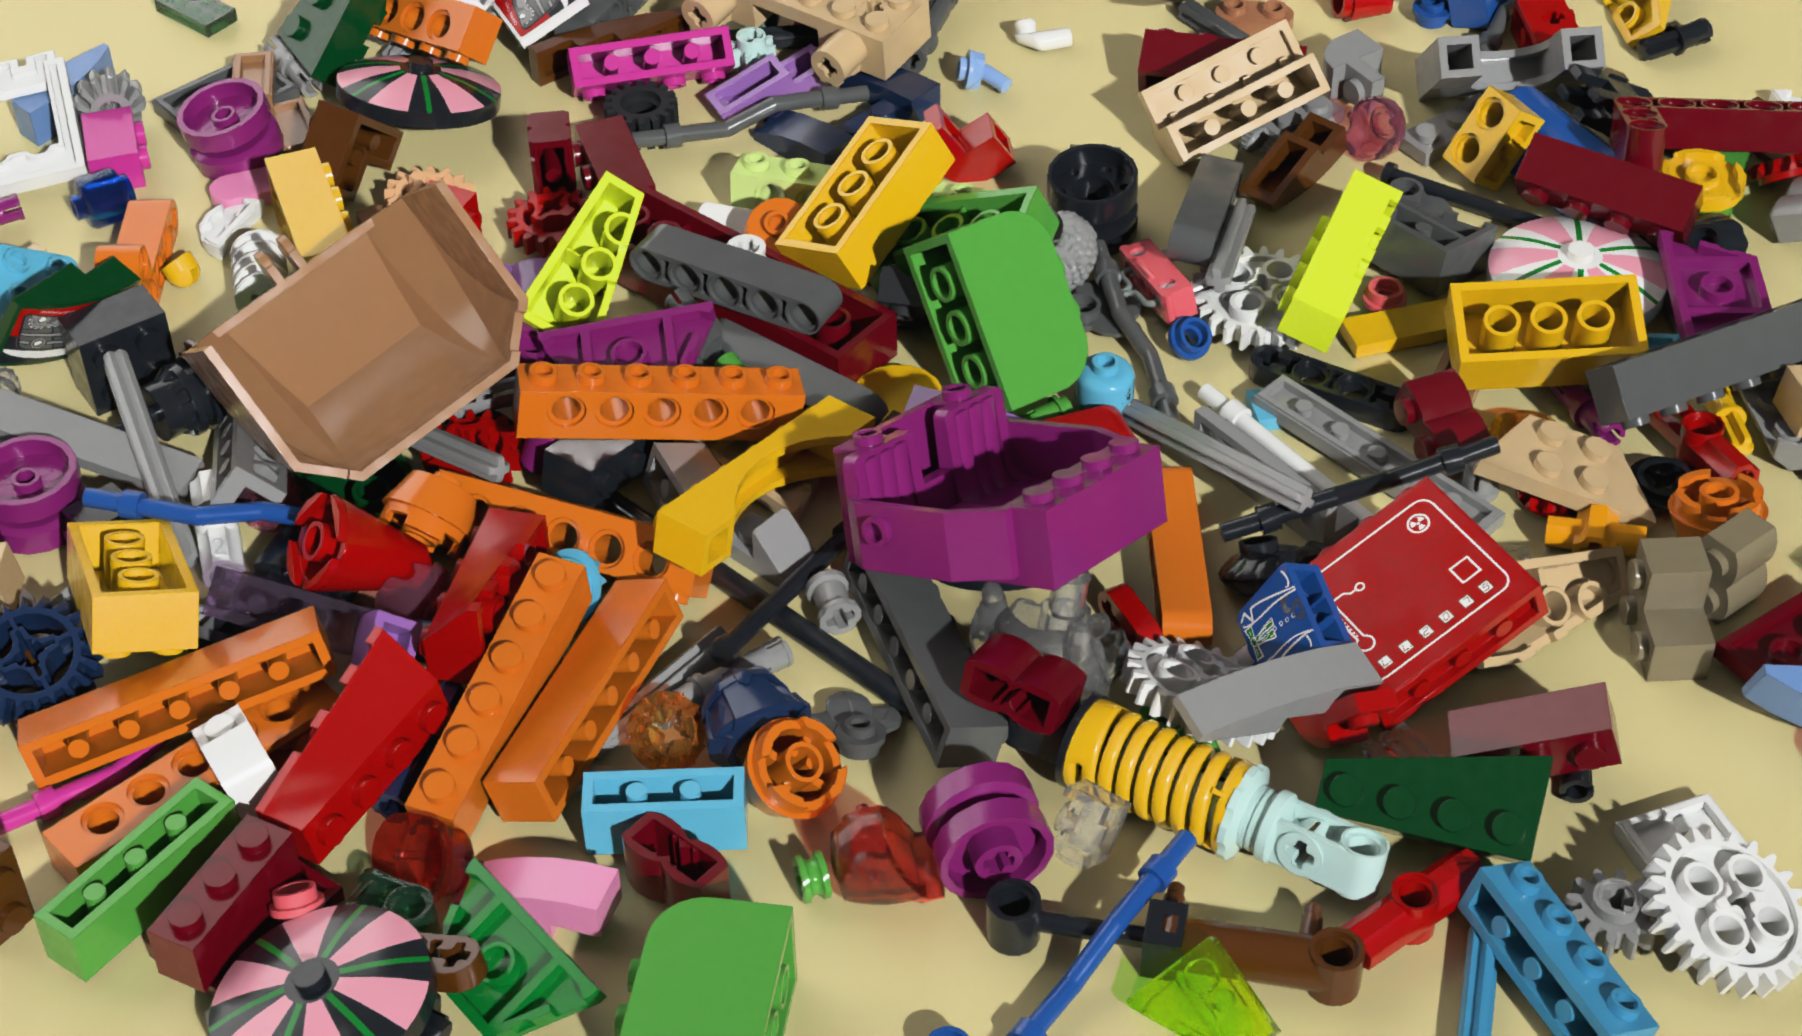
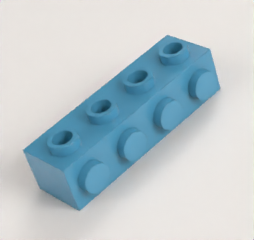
M1530 861L1479 868L1457 907L1484 943L1489 945L1493 955L1554 1036L1655 1035L1660 1026L1643 1006L1641 999L1632 992L1610 964L1608 957L1599 950L1577 922L1575 915L1566 908L1547 884L1542 873Z

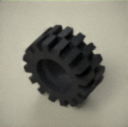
M636 81V86L631 87L628 82L622 84L623 90L616 87L611 90L612 95L607 94L605 97V118L623 115L630 132L661 129L662 124L679 123L677 97L673 90L668 91V86L664 84L657 88V82L650 81L648 85H643V81ZM655 146L647 148L648 150L655 149Z

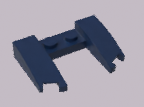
M899 68L886 81L860 71L854 76L847 77L839 87L867 85L870 96L869 101L865 102L869 103L870 107L837 127L803 113L794 111L776 112L764 119L765 124L763 127L754 129L753 137L755 141L786 159L803 158L812 163L833 165L868 116L923 122L925 120L923 111L936 103L940 106V83L903 68Z

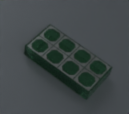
M154 0L157 12L206 37H211L238 20L236 9L219 0Z

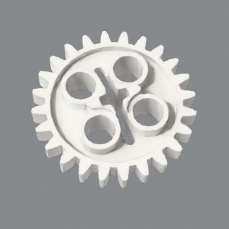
M1244 246L1243 254L1240 256L1232 282L1226 285L1224 292L1219 293L1214 290L1195 297L1198 311L1196 315L1209 325L1212 336L1223 334L1222 344L1224 345L1233 340L1238 341L1239 350L1241 351L1246 349L1249 344L1255 345V348L1262 345L1281 347L1286 344L1294 351L1298 350V340L1277 331L1284 313L1276 309L1300 262L1301 255L1297 254L1288 259L1284 257V249H1279L1273 255L1268 253L1266 246H1262L1259 253H1253L1248 246ZM1200 266V273L1194 272L1193 281L1204 278L1208 268Z
M1159 636L1157 642L1146 637L1142 644L1135 642L1132 649H1129L1121 669L1123 673L1120 681L1127 684L1125 688L1126 693L1137 695L1134 701L1136 705L1151 707L1148 715L1151 717L1163 716L1168 719L1166 722L1167 727L1179 725L1185 728L1186 735L1193 736L1172 703L1175 696L1224 675L1251 666L1238 664V656L1228 658L1223 656L1218 647L1213 648L1211 651L1207 650L1200 641H1195L1193 645L1187 644L1180 637H1176L1174 643L1163 636ZM1278 731L1222 739L1221 741L1228 747H1232L1235 740L1246 748H1250L1252 741L1263 746L1266 739L1274 740Z
M1693 827L1684 836L1676 833L1667 843H1664L1650 857L1651 862L1642 871V875L1647 881L1639 888V893L1650 900L1641 908V912L1657 919L1648 929L1649 933L1666 937L1668 941L1663 945L1661 952L1663 954L1677 952L1681 956L1677 969L1684 971L1693 966L1697 969V984L1701 986L1711 977L1716 981L1719 994L1724 995L1734 985L1741 999H1745L1753 991L1760 998H1765L1773 989L1780 992L1802 972V906L1798 904V901L1802 898V889H1791L1787 884L1793 876L1791 870L1778 873L1773 868L1777 858L1774 853L1764 859L1757 855V841L1753 840L1746 847H1742L1735 831H1732L1722 840L1716 827H1711L1704 835L1696 827Z

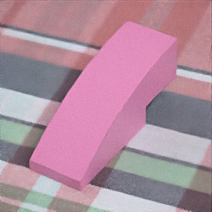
M514 857L481 862L551 937H553L558 927L601 938L622 899L619 869L553 857ZM469 875L463 883L462 887L460 888L459 892L457 893L456 897L454 898L452 904H460V901L466 890L468 882L471 878Z

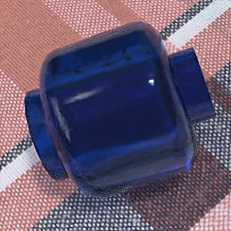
M104 168L77 178L74 183L75 195L69 197V203L78 221L85 219L94 229H102L123 221L129 200H137L125 173L118 174L112 168Z

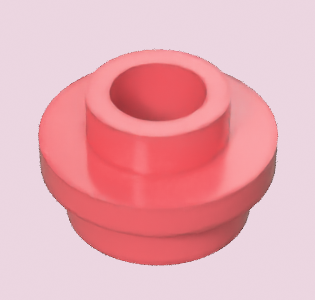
M1389 276L1373 278L1362 294V303L1371 312L1404 307L1407 302V294L1404 291L1403 284L1398 279Z
M298 880L283 884L272 890L273 902L269 905V912L272 918L283 919V922H286L310 911L321 909L326 903L324 893L317 891L316 883L313 880Z

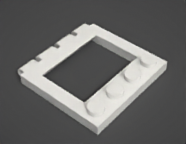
M54 50L25 56L26 65L20 66L17 58L0 62V102L49 90L59 143L50 145L43 153L31 154L23 151L8 155L0 163V198L14 193L18 194L89 177L68 67L64 57L57 58Z

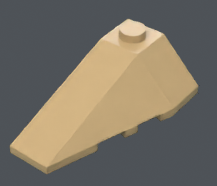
M1617 546L1517 561L1541 584L1549 612L1476 667L1478 669L1525 662L1551 642L1559 641L1567 636L1570 630L1581 623L1597 617L1619 603L1621 596L1627 595L1629 589L1623 547Z

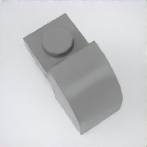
M1359 29L1341 35L1329 42L1324 51L1322 72L1331 90L1324 93L1323 96L1331 101L1343 97L1367 116L1380 112L1385 77L1381 75L1384 47Z

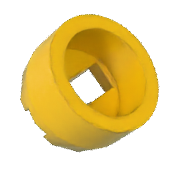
M190 250L161 269L167 280L179 288L190 287L200 277V266Z

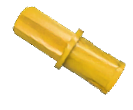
M1725 387L1723 388L1725 397L1703 404L1708 412L1717 415L1725 423L1723 436L1743 455H1750L1754 450V445L1745 425L1747 415L1742 407L1736 405L1730 388Z

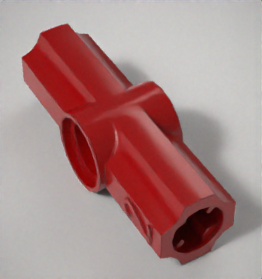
M1688 403L1687 410L1664 417H1660L1659 411L1649 414L1650 424L1676 448L1675 459L1685 462L1695 470L1711 469V477L1737 480V472H1740L1757 481L1759 480L1760 470L1723 436L1725 423L1717 415L1706 411H1696Z
M1455 848L1421 872H1405L1398 875L1392 881L1388 895L1342 925L1341 928L1352 931L1364 943L1366 954L1363 968L1371 970L1406 944L1420 945L1427 942L1433 936L1435 924L1458 909L1459 901L1479 868L1483 867L1481 859L1468 848L1464 850Z

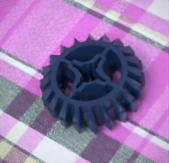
M44 595L35 607H31L29 600L22 596L19 608L12 611L8 605L1 602L0 655L10 644H12V649L8 655L0 659V725L4 727L14 719L18 729V719L97 689L93 680L103 678L104 669L99 661L104 659V657L100 654L92 655L80 619V610L72 613L70 605L64 602V600L52 608L50 599ZM33 634H51L43 638L31 636ZM25 651H29L34 660H39L38 666L42 672L41 676L37 675L33 666H28L29 661ZM72 659L71 665L65 673V675L57 683L54 684V679L57 673L63 668L69 666L67 661ZM24 688H29L37 691L35 693L27 694L15 693L16 691Z

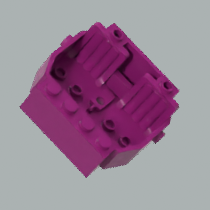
M965 383L947 385L941 389V394L874 428L857 430L852 433V439L833 448L849 562L856 563L863 570L947 582L990 581L1055 591L1167 522L1160 445L1139 443V439L1136 437L1123 436L1099 426L1016 418L1007 419L1002 390L997 386H982L977 390H971L970 385Z

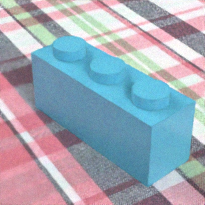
M745 767L583 772L581 818L586 854H624L622 833L647 812L662 814L674 820L685 831L688 839L702 841L716 850L747 849L748 806Z

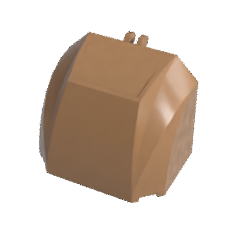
M442 179L408 192L358 225L308 262L304 260L286 236L280 235L275 239L278 244L277 247L297 270L283 278L267 254H264L261 250L253 255L256 263L275 286L214 328L182 354L228 413L255 442L281 465L294 472L365 481L519 366L521 354L519 346L524 313H527L529 298Z

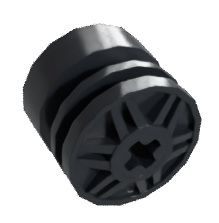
M1084 144L1071 147L1059 153L1049 164L1047 173V198L1054 214L1057 216L1058 211L1068 210L1083 217L1097 233L1096 240L1101 239L1106 242L1110 256L1119 253L1121 245H1130L1133 242L1138 228V169L1133 158L1123 150L1106 144Z

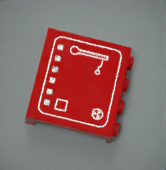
M1427 476L1414 486L1401 491L1394 501L1375 515L1363 519L1356 529L1336 544L1324 548L1317 558L1309 563L1310 565L1319 566L1352 642H1357L1382 678L1383 682L1378 689L1394 687L1399 708L1379 715L1380 724L1378 725L1386 733L1549 612L1541 584Z

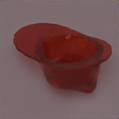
M403 812L394 813L384 820L375 834L372 846V868L374 875L383 891L396 899L425 905L435 904L443 897L456 895L461 892L471 878L465 873L468 863L474 858L472 842L467 832L456 825L443 822L433 816Z

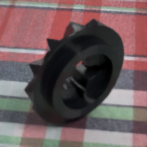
M1662 456L1641 459L1630 467L1650 507L1657 509L1658 515L1664 510H1669L1667 505L1668 499L1678 488L1679 478L1686 473L1695 471L1693 467L1685 462ZM1673 483L1672 490L1669 488H1664L1665 486H1670Z

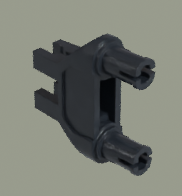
M1574 64L1570 72L1576 80L1584 82L1586 87L1579 85L1569 87L1560 83L1556 89L1562 100L1577 106L1573 114L1580 123L1603 133L1608 138H1610L1615 98L1623 96L1653 97L1648 89L1629 83V79L1622 72L1609 67H1605L1600 71L1579 64ZM1664 149V156L1673 158V153L1680 150Z

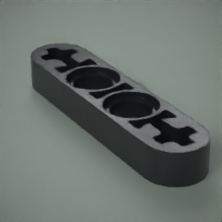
M1262 345L1252 351L1249 363V378L1254 384L1264 388L1284 374L1357 421L1390 432L1407 431V428L1397 421L1393 407L1394 398L1400 387L1280 346ZM1315 378L1321 380L1322 383L1309 384L1301 381V379ZM1355 392L1362 394L1364 397L1353 399L1344 396L1343 393Z

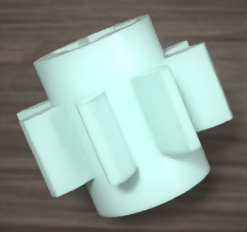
M742 28L736 33V41H731L735 61L733 69L738 68L739 73L771 53L776 56V45L773 44V36H766L765 31L761 28Z

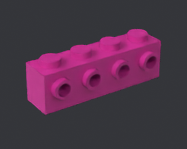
M728 25L568 48L566 57L573 98L583 96V101L585 102L605 99L608 92H611L616 87L623 90L622 84L628 82L632 87L636 86V81H643V85H648L650 81L657 82V85L664 84L668 86V90L687 86L686 81L702 79L703 84L719 83L726 80L725 75H730L735 66Z

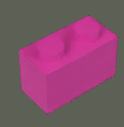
M131 106L80 114L87 163L95 194L100 195L145 187L144 170L151 169L143 122H134Z

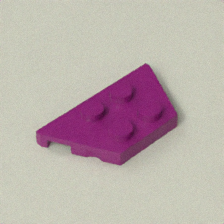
M1659 230L1657 247L1680 339L1772 308L1757 256L1737 250H1726L1717 244L1703 240L1700 241L1698 248L1674 242V232Z
M713 301L537 332V337L541 349L553 364L593 362L600 365L642 363L648 366H676L679 364L695 366L716 319Z

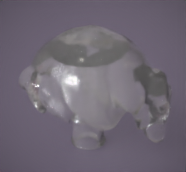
M1088 570L1057 590H1050V596L1045 598L1041 604L1031 599L1018 598L1012 603L1010 608L1001 586L997 582H986L982 588V600L976 608L968 634L973 653L994 633H1007L1025 640L1040 654L1056 655L1071 661L1087 675L1080 701L1081 704L1095 693L1105 696L1110 694L1109 689L1122 676L1123 672H1121L1129 649L1133 650V645L1127 640L1126 633L1121 627L1111 631V620L1107 614L1097 613L1091 615V608L1086 603L1088 585L1092 580V575Z

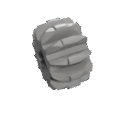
M108 65L105 74L99 75L91 69L89 73L90 81L79 80L77 84L78 93L74 96V104L78 110L80 122V114L131 106L134 122L142 120L141 111L145 110L146 107L145 96L141 94L142 86L138 79L130 80V74L126 69L114 75L113 69Z

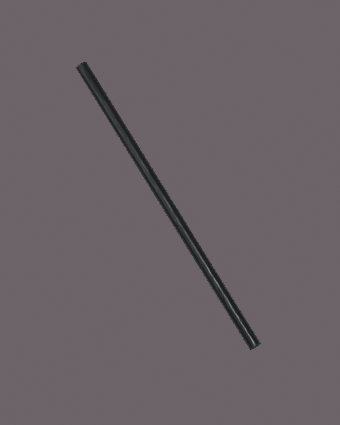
M497 409L491 410L494 420L504 415ZM483 413L476 414L475 417H481ZM508 418L509 425H514V421ZM618 491L614 492L610 498L604 499L596 505L604 511L653 523L655 517ZM721 562L714 567L710 583L750 611H753L770 595L725 563ZM788 606L769 622V624L886 704L894 707L908 719L913 720L891 675Z

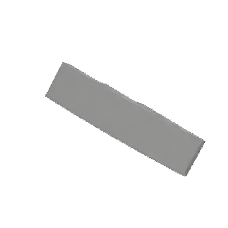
M1357 642L1316 648L1272 659L1224 675L1177 694L1172 703L1197 742L1200 743L1277 732L1287 718L1326 713L1335 700L1353 693L1377 690L1383 680Z

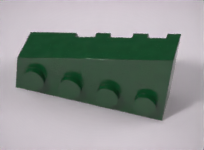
M300 0L293 11L286 17L277 33L310 76L336 88V77L339 70L355 60L364 58L369 48L364 45L374 23L381 25L387 14V11H385L386 0Z
M1554 755L1326 758L1315 807L1326 809L1335 816L1360 827L1452 849L1464 850L1468 848L1474 854L1510 863L1531 862Z

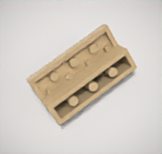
M1284 19L1137 93L1155 129L1152 134L1159 147L1171 163L1175 166H1182L1202 156L1203 153L1206 154L1317 98L1331 89L1314 53L1303 55L1287 19Z

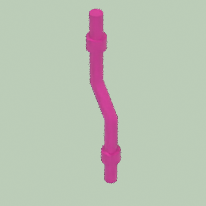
M179 736L117 759L111 765L56 789H53L50 785L31 793V800L0 813V835H4L38 819H41L44 823L64 814L63 808L122 783L169 741Z

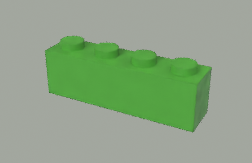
M197 777L192 779L33 915L47 956L87 982L153 924L240 823L235 801Z

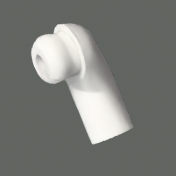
M1033 18L1020 19L1014 24L1017 33L1014 36L1021 45L1038 51H1049L1072 46V33L1069 27L1036 31V21Z

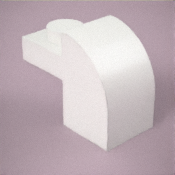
M237 704L223 713L213 716L207 722L191 730L227 796L235 801L236 809L241 819L247 814L258 818L254 809L277 776L278 771Z

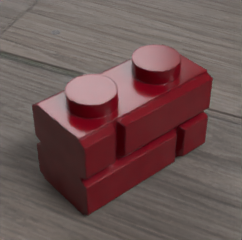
M560 110L526 115L535 193L542 194L544 187H549L551 192H557L561 186H566V191L571 194L577 190L569 112Z

